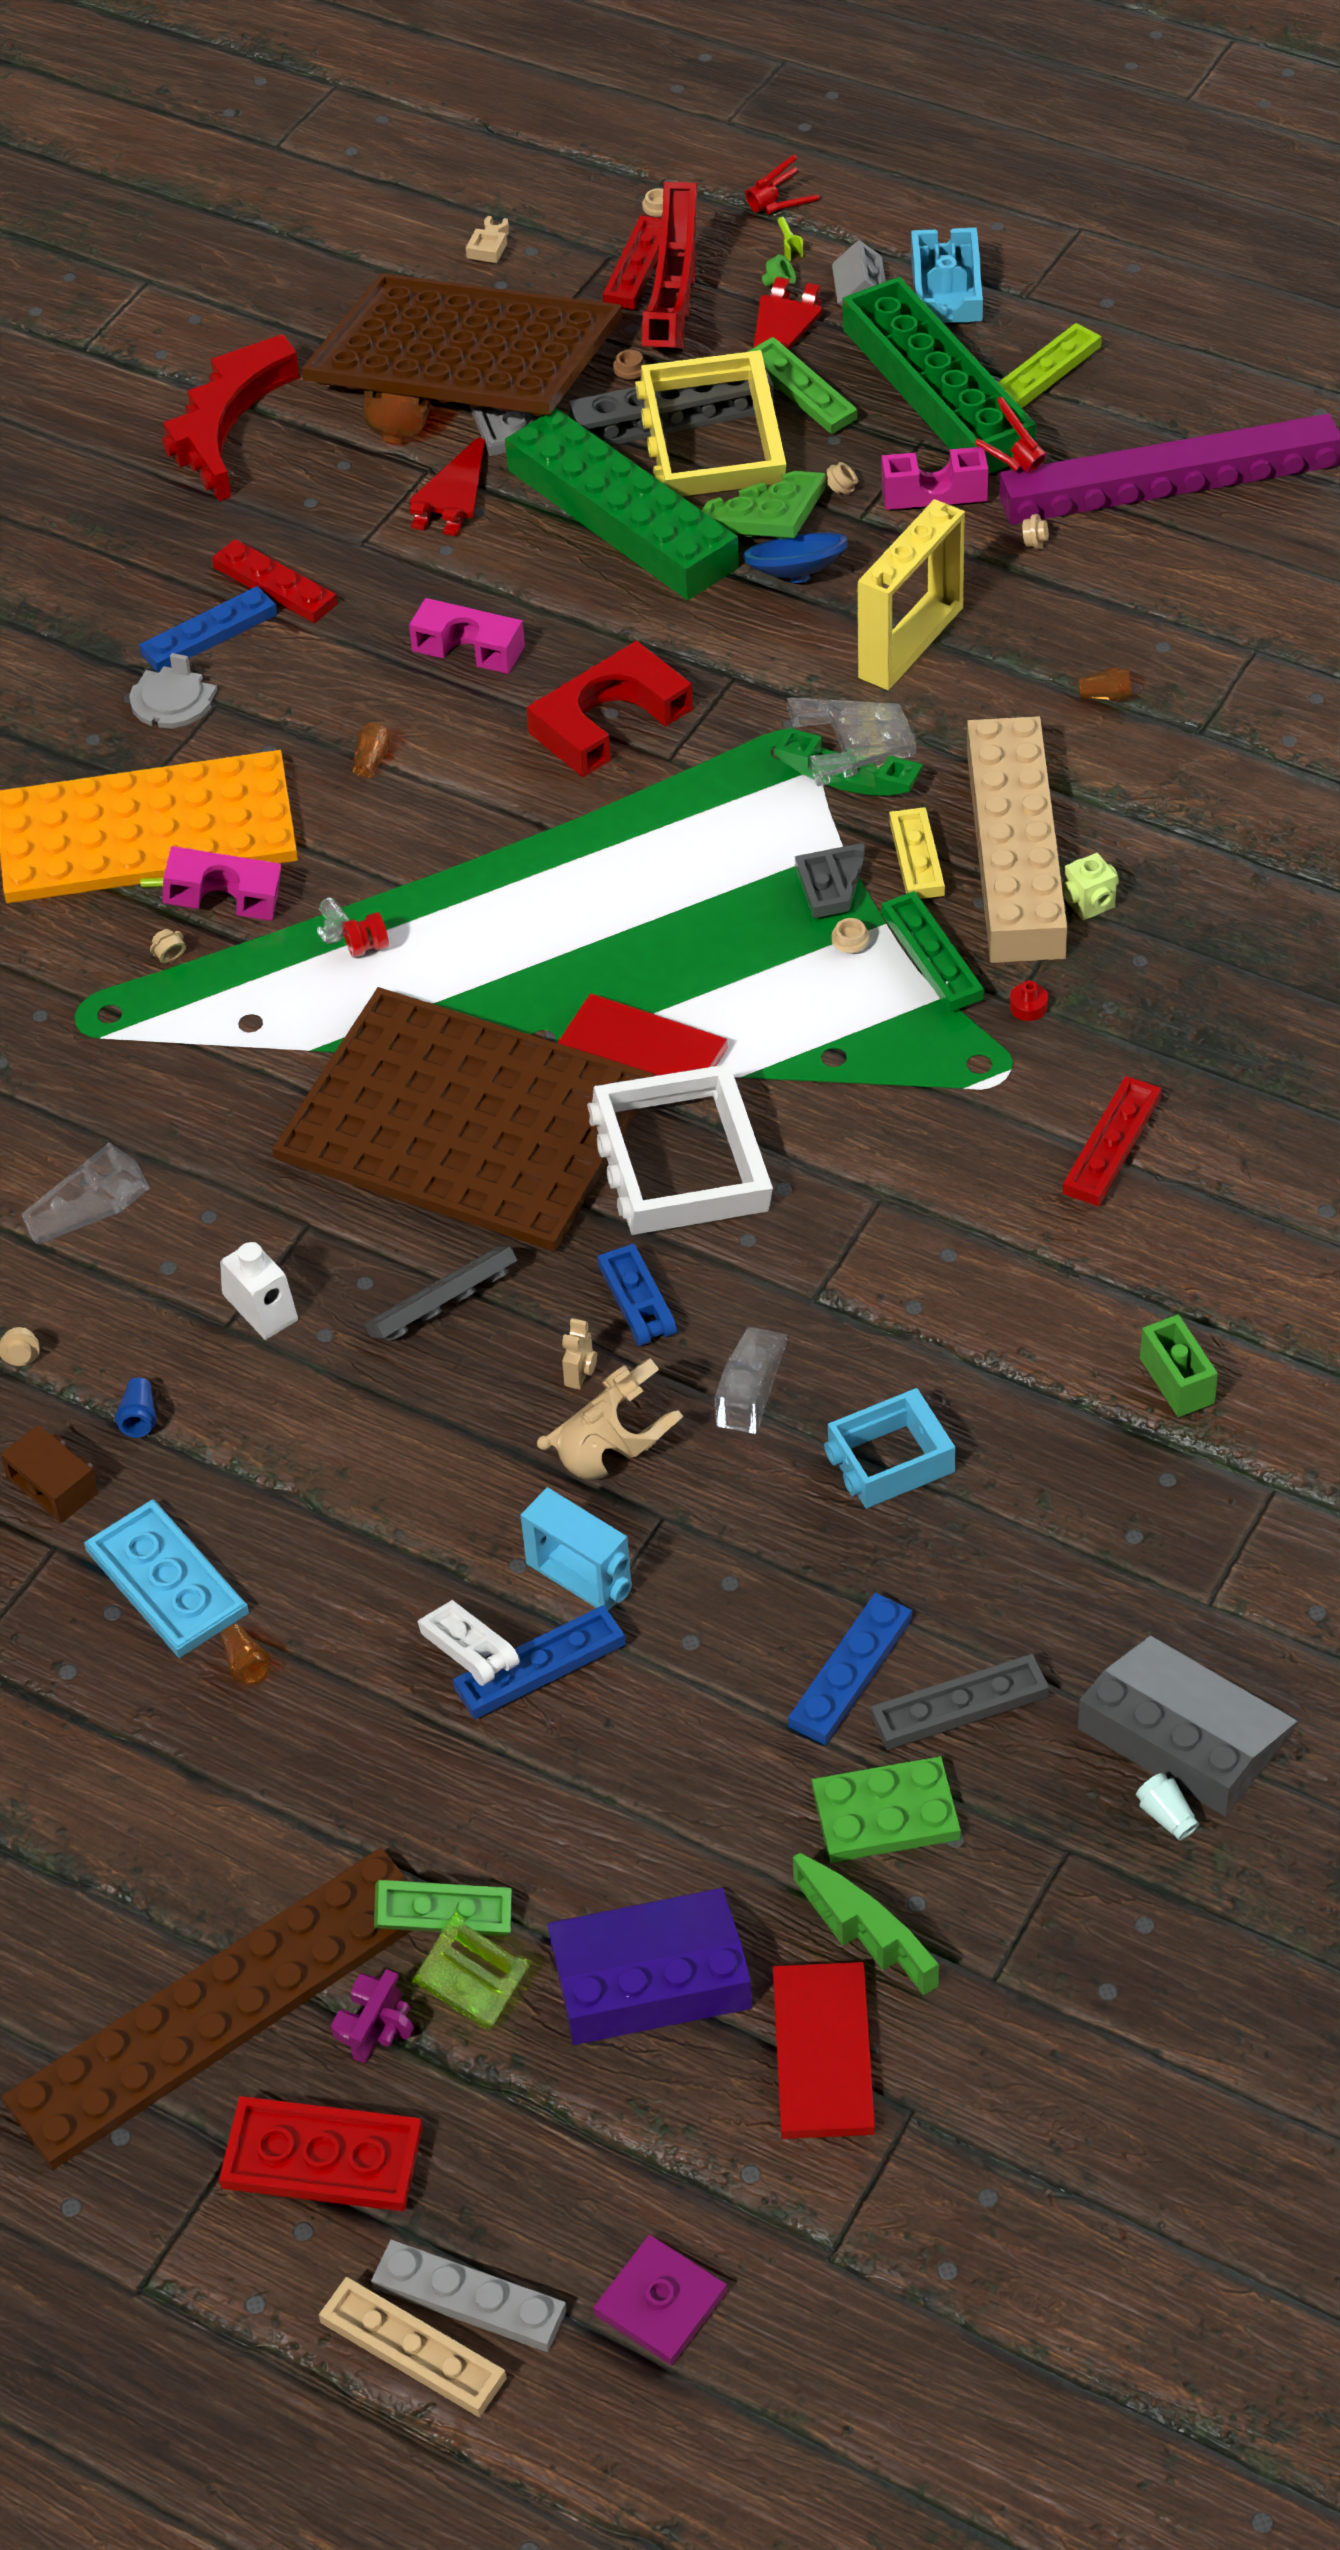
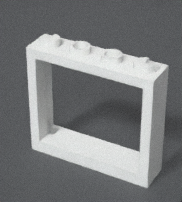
M730 1064L594 1086L592 1103L587 1104L590 1113L589 1123L591 1126H597L599 1133L597 1135L598 1151L601 1157L607 1158L609 1164L607 1166L608 1182L611 1189H617L619 1195L617 1198L619 1216H623V1219L626 1218L631 1235L769 1211L773 1187ZM713 1096L743 1183L643 1200L615 1112Z

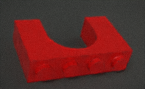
M635 641L527 706L529 734L584 778L611 761L609 734L584 715L589 709L608 701H627L642 707L666 727L693 710L692 684L645 646Z

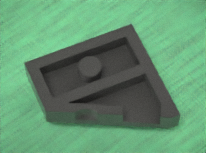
M864 843L795 856V869L813 918L850 911L865 859Z

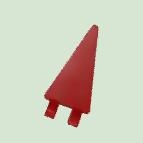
M776 277L771 295L760 297L754 347L774 337L790 350L822 315L821 298H817L821 289L820 285L807 283L802 301L799 302L789 300L790 292L786 290L790 284V279Z
M483 438L475 439L410 499V514H415L414 520L411 523L412 529L426 530L431 512L441 513L442 520H447L443 534L456 537L460 532L463 518H472L474 516L485 448Z

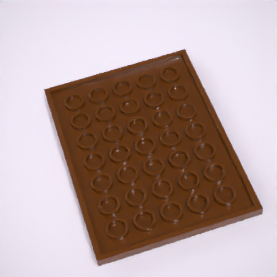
M381 273L301 368L303 381L316 382L319 385L346 386L352 390L367 389L381 394L395 393L407 395L410 398L437 399L443 403L458 402L469 404L473 407L500 408L502 411L508 412L514 410L529 412L535 416L550 415L623 317L622 305Z

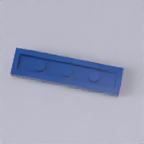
M256 586L140 643V654L159 673L163 666L172 667L170 661L171 653L188 656L189 659L276 616V604Z
M874 1593L789 1715L788 1727L827 1745L912 1621V1610Z
M602 1605L515 1648L519 1657V1664L508 1671L504 1669L494 1674V1680L484 1686L479 1685L471 1672L468 1671L453 1679L454 1689L475 1720L626 1645L625 1635L606 1607Z

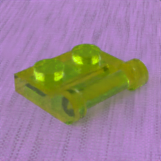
M454 1912L412 1981L488 2031L494 2025L529 1967L530 1961L521 1955L515 1958L465 1925L466 1919ZM454 1939L505 1972L503 1980H500L452 1948L451 1944Z

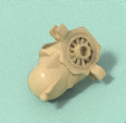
M649 1358L630 1371L623 1365L602 1382L603 1386L606 1387L604 1391L550 1434L539 1437L537 1446L541 1450H547L554 1446L563 1465L569 1472L585 1480H598L608 1476V1472L602 1462V1453L606 1449L611 1448L628 1458L637 1457L640 1453L648 1451L649 1448L655 1445L656 1441L675 1425L683 1415L678 1410L667 1413L638 1434L630 1433L621 1426L616 1412L618 1404L625 1399L631 1401L642 1393L643 1390L639 1385L659 1370L653 1360Z

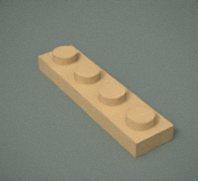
M345 2277L319 2313L321 2324L479 2418L507 2379L506 2372L501 2367L348 2277Z

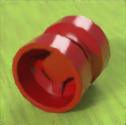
M379 912L369 914L365 920L359 922L354 919L342 922L343 935L352 958L364 955L366 950L372 948L378 951L389 947L386 927Z

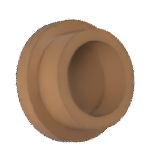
M628 349L621 351L613 363L614 373L623 379L634 380L641 376V366L646 365V361L637 350Z

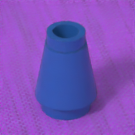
M133 1378L127 1383L115 1415V1421L120 1431L126 1436L133 1438L143 1437L156 1424L151 1384L144 1378Z

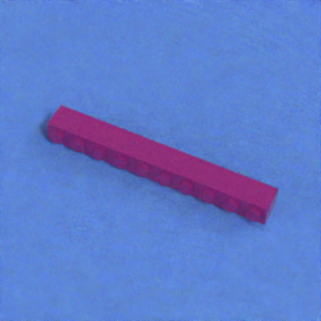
M1329 413L1043 464L1031 473H1026L1022 468L1017 472L1013 470L1000 472L999 499L1009 524L1013 525L1023 523L1024 519H1030L1033 514H1039L1041 519L1336 467L1340 466V433Z

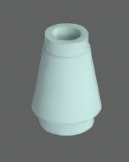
M1159 1773L1138 1789L1136 1796L1141 1801L1139 1807L1179 1841L1191 1835L1198 1828L1199 1823L1195 1819L1174 1778L1168 1779L1164 1773Z

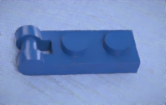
M634 1243L597 1256L598 1267L623 1313L638 1347L651 1343V1338L663 1335L666 1338L677 1334L674 1318ZM654 1314L656 1320L648 1323L644 1322L643 1318Z

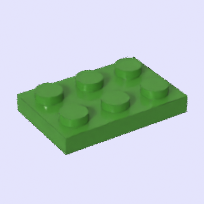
M941 1756L812 1779V1791L829 1863L960 1840L961 1830Z

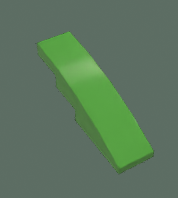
M802 1853L793 1856V1879L842 1946L858 1937L882 1970L898 1962L923 1996L939 1986V1964L912 1932L885 1907L839 1873Z

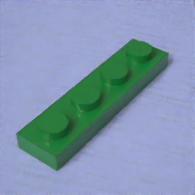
M915 891L881 903L882 916L949 1012L984 1000V988Z

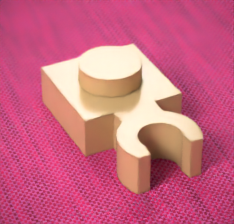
M487 216L484 220L485 230L475 229L468 242L466 257L467 259L480 260L482 262L497 263L507 245V235L509 234L508 219L504 218L501 224L493 225L492 216Z
M571 1318L570 1334H564L562 1346L566 1349L562 1360L564 1386L580 1390L586 1375L591 1376L597 1363V1352L592 1349L591 1334L588 1333V1322Z

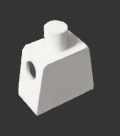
M255 1242L245 1243L238 1250L222 1259L220 1262L222 1294L264 1340L298 1321L287 1278L284 1272L262 1250L260 1245ZM264 1297L269 1299L270 1304L264 1303Z

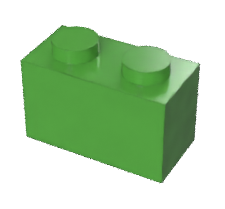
M1178 1314L1143 1327L1140 1360L1177 1417L1215 1404L1218 1373L1180 1315Z

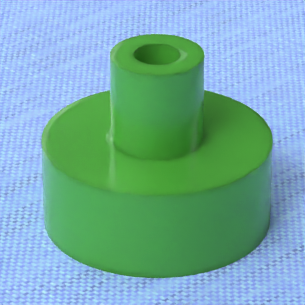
M778 254L766 262L767 273L762 276V281L766 287L772 286L776 277L790 279L789 286L796 282L795 271L785 256Z

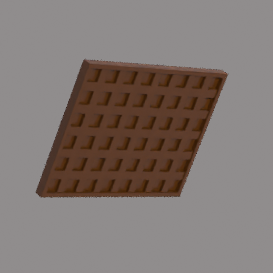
M377 987L273 1146V1157L276 1160L556 1252L608 1163L607 1158L601 1157L598 1151L597 1135L599 1133L597 1126H591L589 1123L590 1113L587 1104L592 1103L594 1086L654 1077V1074ZM640 1108L615 1112L622 1137Z

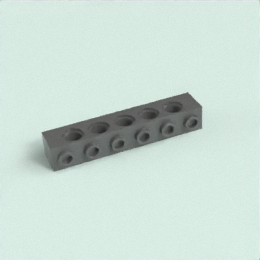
M766 370L767 379H768L769 388H770L771 397H772L773 406H774V389H773V383H772L771 378H770V376H769V374H768V372H767V370ZM748 380L655 392L663 434L755 415ZM636 387L569 401L570 418L610 446L651 437L650 429H644L641 409L645 408L644 400L637 399Z

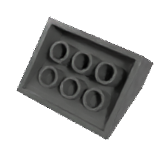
M1151 1635L1107 1667L1079 1700V1730L1154 1775L1164 1773L1168 1779L1174 1778L1181 1791L1225 1817L1293 1732L1298 1723L1296 1719Z

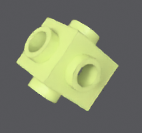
M1095 853L1065 866L1062 891L1065 900L1084 921L1115 908L1116 885H1118L1119 879L1115 868L1111 864L1107 865L1101 856Z

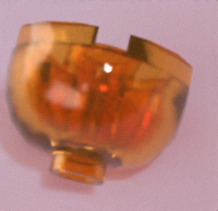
M364 391V420L371 431L382 435V442L401 445L402 438H414L426 426L430 411V400H422V405L420 406L419 398L376 393V399L372 398L373 391Z

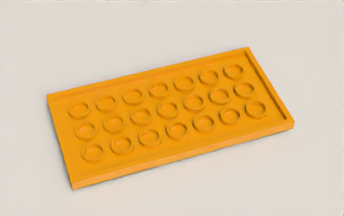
M281 750L0 790V857L6 904L140 884L141 878H164L171 846L274 863L298 861Z

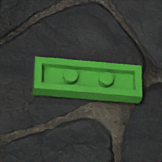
M378 1880L375 1883L374 1928L507 1936L511 1933L512 1888Z

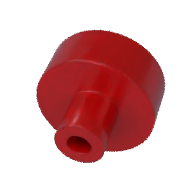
M1025 981L1017 985L1010 993L1009 1007L1011 1013L1023 1021H1034L1042 1018L1048 1009L1047 991L1033 981Z

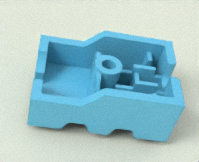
M977 228L952 229L950 240L947 243H940L938 241V230L936 229L912 230L911 266L914 292L942 323L982 321L983 296Z

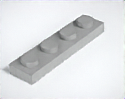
M390 2240L371 2280L374 2290L545 2352H549L567 2311L566 2302L394 2240Z

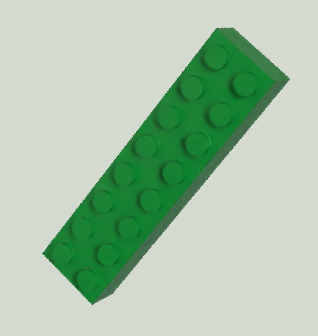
M900 276L842 298L844 332L950 450L979 447L975 444V440L981 439L1011 458L1014 454L1011 452V448L1021 438L1001 411L1000 405L997 402L998 397L1004 398L1026 431L1036 442V423ZM985 451L988 474L1009 466Z
M555 408L550 415L541 416L505 438L507 469L509 472L687 601L739 568L737 535L559 409Z

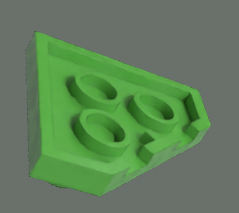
M792 471L783 474L782 481L766 487V484L761 482L738 490L739 497L723 502V499L720 497L707 501L702 511L734 534H743L746 537L759 535L773 536L778 539L795 538L827 486L826 473Z

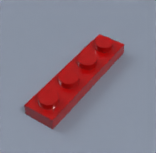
M639 216L603 292L604 303L622 305V308L635 309L658 260L661 218Z
M236 539L212 557L213 568L251 589L258 586L271 600L314 624L338 605L335 593Z
M1128 1076L1124 1077L1063 1183L1062 1194L1098 1207L1100 1206L1161 1099V1087Z

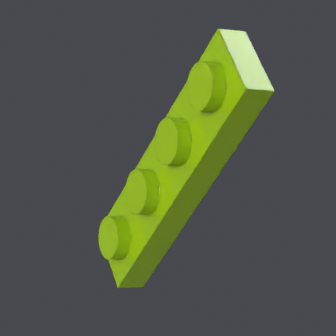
M1075 323L998 383L1023 408L1101 347L1102 336Z

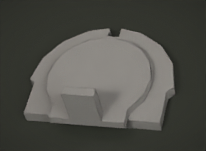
M175 653L170 655L172 668L163 666L159 673L146 670L138 684L132 686L129 699L133 714L141 722L150 726L157 722L159 728L172 729L189 725L201 719L210 710V703L218 691L217 685L201 682L203 679L202 674L191 672L188 656Z

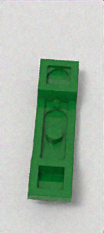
M789 727L774 748V754L803 775L825 785L858 794L880 796L909 792L923 771V764L891 755L888 756L882 765L822 748V736Z

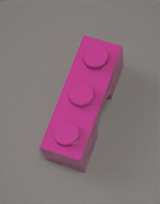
M980 447L951 449L948 464L937 472H924L920 470L917 464L916 453L881 455V488L885 510L928 506L934 499L945 504L987 501L988 466L985 450Z
M429 598L424 599L409 624L412 651L444 659L449 650L454 646L472 644L475 648L477 667L506 674L510 673L525 647L523 620Z
M171 846L163 879L162 903L199 909L201 899L206 893L220 890L230 893L237 900L236 915L272 921L279 892L281 864Z

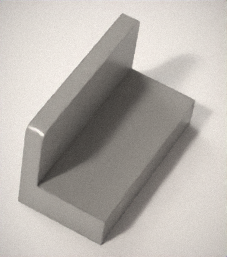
M860 240L856 241L832 264L837 303L841 306L843 297L886 282L882 256Z

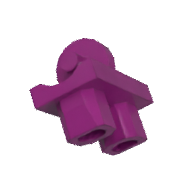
M386 1969L381 1978L360 1973L352 1987L351 1999L352 2002L365 2006L360 2016L341 2009L331 2024L333 2038L351 2047L354 2060L366 2063L377 2042L384 2046H390L394 2037L407 2039L414 2029L412 2022L406 2017L410 2006L406 2002L400 2001L402 1992L395 1985L399 1979L398 1974Z

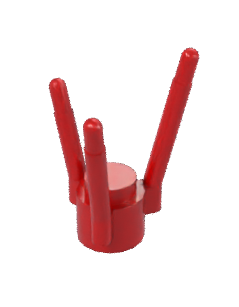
M796 155L789 157L768 175L756 181V185L745 191L747 203L755 213L765 209L769 215L780 209L808 204L820 199V196L816 194L778 203L775 202L779 198L776 186L796 174L798 169L794 167L779 177L777 176L797 160Z
M998 397L997 402L1000 405L1001 411L1021 438L1011 448V452L1014 455L1011 458L981 439H976L975 444L1008 464L1014 472L1022 468L1026 473H1031L1044 462L1047 453L1029 435L1004 398Z

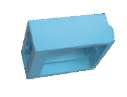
M917 1388L828 1424V1442L824 1443L826 1455L833 1466L839 1465L843 1472V1479L848 1492L852 1496L857 1495L865 1509L955 1472V1446ZM907 1426L924 1452V1455L868 1477L851 1451V1448Z
M547 1487L520 1515L526 1564L595 1608L604 1605L609 1610L616 1602H622L632 1587L627 1536Z

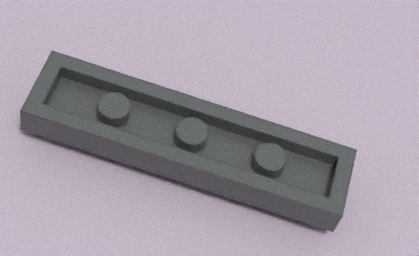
M510 1246L495 1247L365 1322L364 1326L371 1338H386L387 1341L394 1340L408 1331L406 1325L419 1318L423 1322L438 1315L442 1311L440 1305L451 1299L454 1302H458L472 1295L475 1292L473 1286L481 1281L486 1280L487 1283L503 1277L508 1273L506 1267L516 1262L517 1259Z
M1033 1654L870 1706L871 1718L886 1750L1048 1698L1049 1686Z

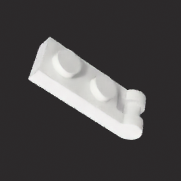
M453 1600L417 1621L421 1634L471 1672L476 1682L481 1686L494 1680V1674L502 1669L508 1671L520 1662L515 1649L506 1640Z

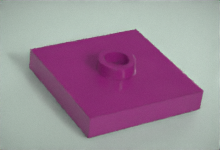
M649 2234L595 2304L593 2312L596 2317L672 2366L728 2292L727 2284Z

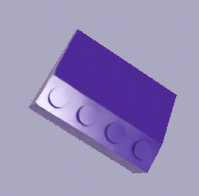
M723 1888L547 1923L573 2045L752 2009L751 1981L741 1941Z

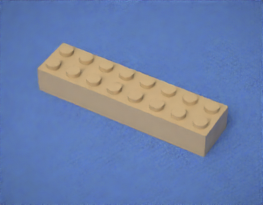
M1040 716L967 720V758L990 963L1066 959L1067 922Z

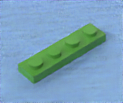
M774 337L748 351L761 350L764 365L772 383L831 435L857 420V408Z

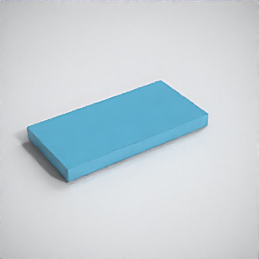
M154 1499L84 1542L86 1552L178 1658H181L249 1614L248 1605Z

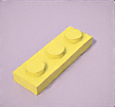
M926 807L889 812L890 827L906 894L915 891L920 899L945 896V885Z

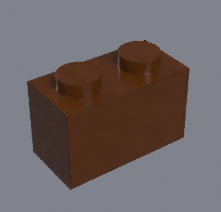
M40 1425L35 1426L0 1454L7 1479L60 1523H63L98 1495L94 1478L96 1470L92 1463L82 1455L79 1457L74 1455L58 1434L53 1433L50 1435Z

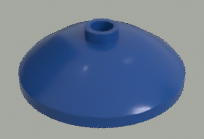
M839 533L796 535L795 538L774 539L755 545L744 552V559L746 564L757 571L772 577L790 578L791 583H800L810 580V574L829 567L848 547V540L845 535Z

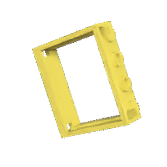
M761 350L641 366V381L635 382L638 400H644L645 408L641 409L642 423L644 429H650L651 437H647V445L650 458H656L657 465L653 466V475L656 479L682 497L743 489L764 482L766 485H773L782 481V475L786 472V460ZM748 380L766 461L671 473L655 392Z
M934 499L858 580V678L889 691L963 609L965 511ZM928 557V592L892 630V595ZM884 584L889 585L887 589L883 588L882 586Z

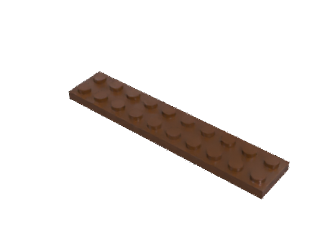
M381 1847L2 2095L5 2107L52 2171L410 1933L412 1930L374 1928L375 1883L378 1880L410 1882Z

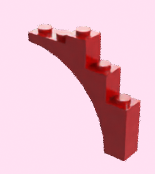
M664 182L661 235L656 276L650 303L647 309L643 311L642 346L684 349L685 316L690 314L691 284H695L696 273L695 238L698 183Z
M284 334L212 358L211 366L213 373L209 374L210 383L187 390L189 405L185 406L187 414L163 422L165 437H162L161 440L167 456H173L180 468L190 464L194 472L199 471L205 489L207 491L212 490L219 502L232 497L228 471L221 459L223 446L229 431L240 416L257 400L276 388L300 378L296 351Z

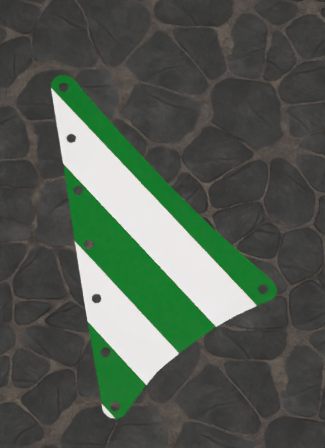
M780 729L759 736L586 815L452 868L270 934L156 973L102 989L88 996L78 1006L74 1015L75 1024L80 1033L98 1039L335 1052L377 987H381L529 1035L541 1030L550 1031L554 1034L555 1043H557L589 994L592 993L727 1038L728 1048L717 1066L730 1064L735 1078L983 1090L997 1086L1006 1080L1013 1064L1010 1053L961 1010L957 1009L949 1012L928 980L917 970L899 945L864 887L860 877L850 911L818 918L812 917L795 869V856L843 847L828 808L823 784L803 775L782 760L774 758L771 754L772 748L778 744L787 729ZM379 912L386 927L389 947L378 951L372 948L366 950L364 955L352 958L343 935L342 922L352 919L359 922L365 920L367 915ZM846 918H855L863 922L869 932L868 945L863 950L855 953H845L836 949L832 944V931L839 921ZM104 1006H118L122 1010L120 1019L113 1023L101 1022L97 1014ZM254 1014L260 1016L263 1019V1025L256 1032L248 1033L239 1028L238 1023L245 1015ZM832 1048L841 1049L846 1053L847 1059L841 1066H827L821 1059L823 1052ZM983 1055L991 1060L992 1067L986 1073H973L967 1067L968 1059L972 1056Z

